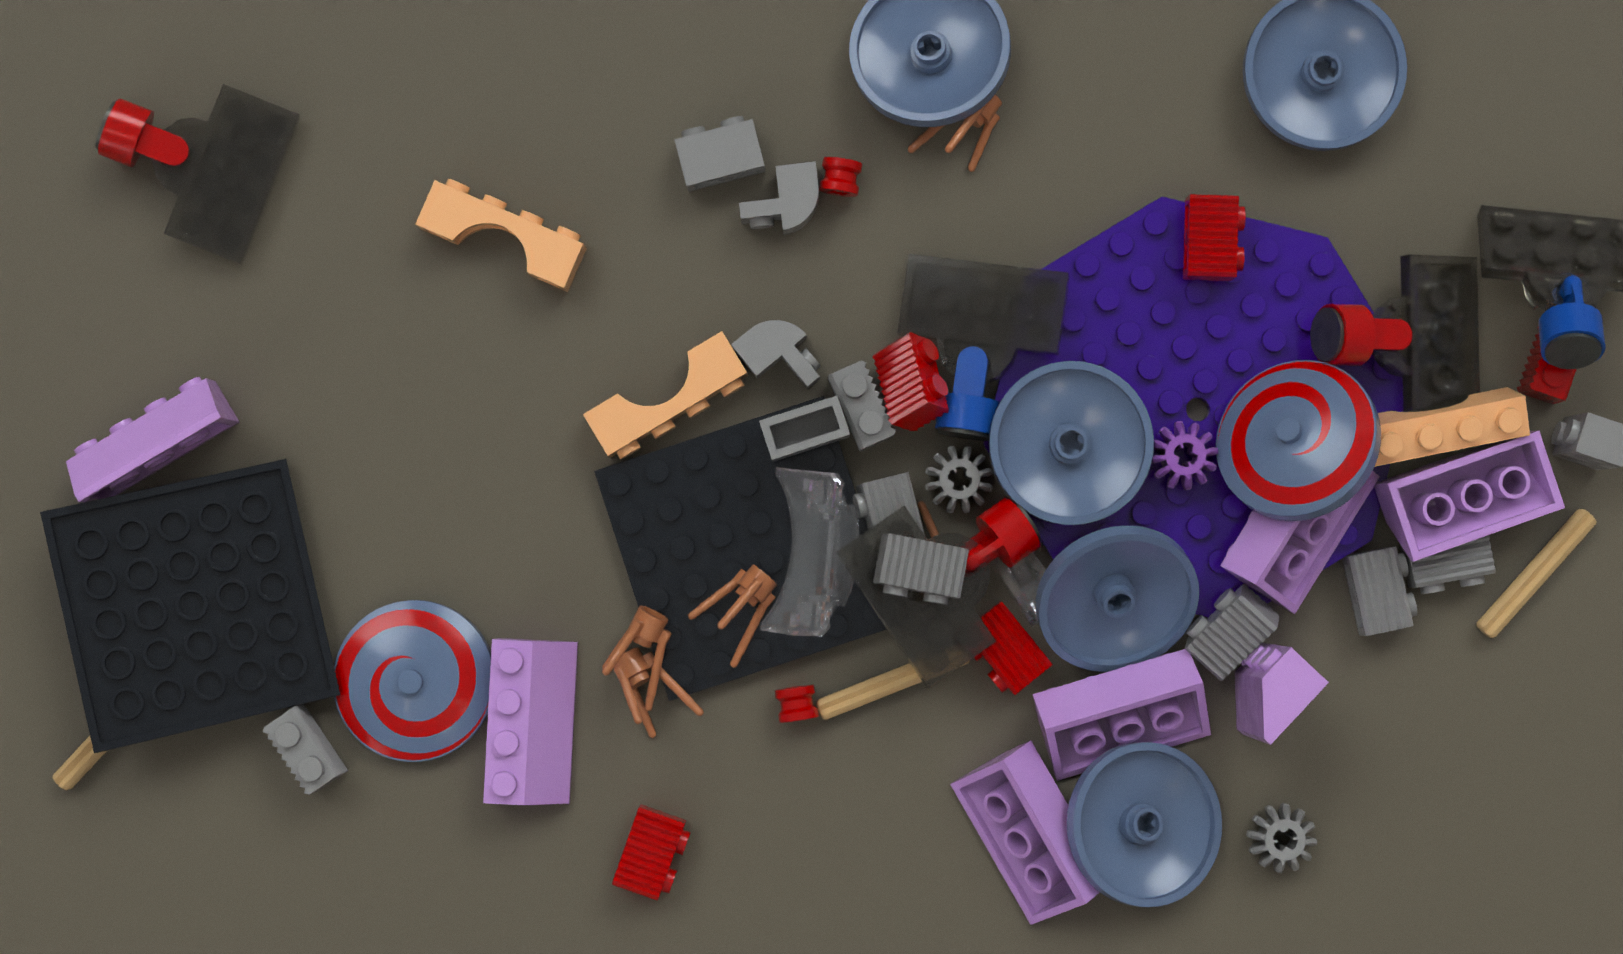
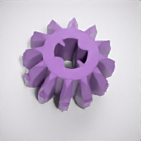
M1177 421L1174 423V435L1167 427H1162L1159 430L1160 436L1166 443L1154 440V449L1161 452L1160 455H1153L1151 464L1161 462L1163 466L1156 470L1154 477L1159 479L1169 473L1170 476L1167 480L1168 488H1174L1179 478H1181L1183 489L1190 490L1192 489V477L1199 484L1207 482V478L1201 468L1211 472L1216 470L1217 466L1213 462L1207 461L1206 456L1218 454V448L1205 449L1204 444L1211 440L1212 435L1208 432L1197 438L1196 436L1199 431V424L1192 423L1187 433H1185L1183 422ZM1183 445L1188 447L1187 454L1192 457V461L1182 464L1183 466H1180L1178 464L1179 457L1174 454V450L1182 449Z

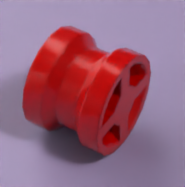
M824 157L822 167L825 170V176L819 183V191L836 196L857 197L859 187L856 184V178L862 172L863 164L846 158Z
M814 684L774 690L775 698L781 704V711L778 714L779 723L819 717L818 708L813 705L812 696L815 694Z

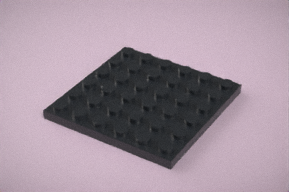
M824 396L594 471L638 607L640 605L649 607L668 619L664 629L670 631L672 635L665 648L662 668L688 694L696 693L899 626L890 595L883 593L884 585L873 583L877 561L875 556L869 557L865 550L863 534L869 532L864 517L858 518L854 508L853 495L856 492L839 441L772 462L759 423L760 420L824 400ZM754 564L778 584L771 592L776 598L766 609L738 666L733 668L730 666V662L760 602L754 607L746 603L724 629H719L717 624L740 597L735 592L738 587L695 619H689L688 614L731 581L741 569L747 572ZM653 642L651 645L654 656L657 643ZM663 682L668 700L671 701L679 698Z
M286 459L40 512L94 753L340 695Z

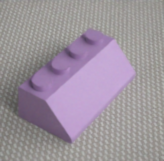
M200 377L193 378L179 387L181 393L168 401L163 397L147 405L144 408L146 414L132 421L131 418H127L113 425L109 429L111 435L97 442L96 439H91L78 446L74 450L76 455L66 461L74 495L78 502H89L116 496L238 424V418L216 381L207 378L202 380Z
M1539 430L1530 431L1529 436L1485 444L1376 482L1374 485L1386 523L1413 562L1565 508Z
M1372 471L1363 487L1348 502L1334 511L1317 518L1302 521H1284L1266 517L1253 510L1238 538L1228 549L1227 555L1220 566L1239 581L1295 614L1380 476Z
M507 638L492 639L483 803L508 805L570 803L578 642Z
M1261 643L1258 648L1254 649L1241 662V666L1235 671L1237 730L1245 736L1271 745L1329 682L1292 647Z
M1185 649L1032 694L1039 725L1057 781L1082 774L1097 757L1123 744L1152 742L1172 747L1211 735L1203 681L1191 654Z
M1031 740L1002 753L950 784L1030 925L1082 906L1100 893L1087 881L1075 863L1067 836L1068 804Z

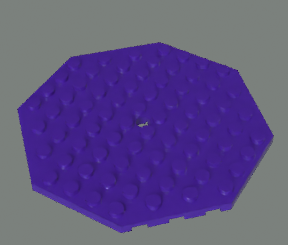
M1162 196L1023 280L994 400L1000 402L1018 380L1039 367L1063 361L1092 363L1117 374L1136 391L1148 411L1154 440L1166 443L1160 436L1159 430L1162 427H1167L1174 435V423L1177 421L1183 422L1185 433H1187L1192 423L1199 424L1197 438L1208 432L1212 435L1211 440L1204 444L1205 449L1216 447V437L1221 417L1232 397L1248 380L1265 369L1284 362L1295 360L1319 361L1312 350L1310 332L1313 319L1321 307L1326 304L1364 305L1370 310L1374 318L1377 317L1328 237L1248 217L1245 220L1244 231H1238L1237 245L1238 247H1244L1245 259L1243 271H1237L1235 279L1232 281L1184 280L1185 202ZM1373 350L1369 360L1361 366H1337L1361 384L1371 397L1377 413L1386 411L1403 412L1412 374L1397 350ZM1197 398L1204 403L1206 402L1208 412L1204 420L1194 421L1188 417L1186 406L1191 399ZM984 441L983 446L989 454V441ZM1183 445L1182 449L1174 450V454L1179 457L1178 464L1180 466H1183L1182 464L1192 461V457L1187 454L1188 447ZM1154 449L1153 455H1160L1161 451ZM1216 455L1206 456L1207 461L1213 462L1217 466L1216 470L1211 472L1201 468L1207 478V482L1199 484L1192 477V489L1190 490L1183 489L1181 478H1179L1174 488H1168L1167 480L1170 474L1167 473L1165 476L1156 479L1154 473L1163 466L1161 462L1151 464L1143 485L1131 501L1114 514L1092 523L1060 525L1040 520L1028 514L1038 529L1041 542L1052 560L1074 541L1104 528L1140 526L1154 529L1167 535L1185 551L1196 572L1199 583V601L1196 615L1209 617L1216 610L1214 603L1227 589L1231 588L1235 592L1244 584L1220 565L1225 559L1228 549L1234 544L1246 525L1249 515L1253 510L1230 490L1220 472ZM1390 464L1374 467L1373 471L1380 476L1377 482L1387 479ZM1374 487L1323 570L1372 541L1380 509V503ZM1248 586V588L1253 590V592L1256 595H1258L1261 598V600L1265 601L1266 604L1271 602L1270 599H1268L1267 597L1263 596L1262 594Z

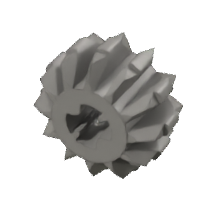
M949 446L947 448L949 462L939 453L933 456L935 462L942 467L941 470L933 467L926 468L925 473L929 476L938 477V481L927 483L925 489L926 491H932L940 488L941 493L932 500L935 505L941 503L945 497L950 498L946 507L947 512L953 513L956 501L960 500L963 513H969L970 504L968 497H971L977 505L981 506L985 501L976 492L977 489L984 492L992 491L993 486L989 483L980 482V478L992 475L993 471L991 468L978 471L977 466L985 460V456L980 454L973 462L969 461L971 447L965 446L961 458L958 459L955 447ZM956 468L963 469L964 477L970 479L968 487L965 485L961 486L962 491L953 489L954 482L948 480L950 471L955 474L957 472Z
M1281 803L1278 815L1273 806H1265L1264 809L1268 819L1264 820L1260 816L1254 815L1252 821L1260 826L1259 831L1247 830V837L1259 840L1249 847V852L1253 855L1262 853L1258 863L1264 868L1273 861V868L1277 873L1283 872L1286 861L1293 871L1299 870V863L1296 857L1300 856L1304 860L1310 861L1312 856L1304 850L1305 845H1317V839L1305 836V834L1315 828L1314 823L1311 821L1301 823L1304 819L1305 811L1298 808L1291 814L1290 805L1287 803ZM1278 830L1284 833L1289 830V833L1285 834L1290 838L1286 845L1278 843L1276 846L1274 845V843L1278 842L1274 838Z

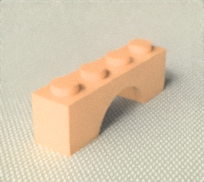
M448 178L446 184L434 180L415 224L421 230L456 245H459L469 235L480 230L500 229L507 231L517 237L522 243L527 258V273L531 277L566 292L569 291L587 249L583 243L579 242L580 234L562 226H558L557 231L542 226L544 219L525 210H522L519 216L506 211L507 203L485 194L483 200L468 194L470 188L455 180Z
M723 331L687 351L689 361L687 379L678 394L669 401L655 406H642L629 402L617 393L583 414L608 457L612 458L618 455L620 460L628 457L641 448L638 441L650 434L655 439L663 436L676 427L673 420L687 413L689 418H692L710 407L708 399L720 392L724 397H727L745 386L742 379L747 377L748 373Z
M1505 387L1470 394L1465 401L1446 408L1420 412L1386 411L1378 413L1381 425V446L1375 467L1529 436L1530 429L1526 396Z

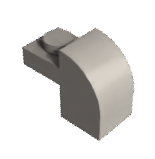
M816 161L775 166L779 198L739 203L742 224L750 223V229H764L773 227L774 220H782L783 235L794 233L803 228L812 219L818 205L819 188Z
M769 320L759 323L731 344L733 350L757 379L783 359L807 389L820 380V376L816 372L821 367L818 361L807 348L801 352L796 348L807 339V335L792 323L781 320Z

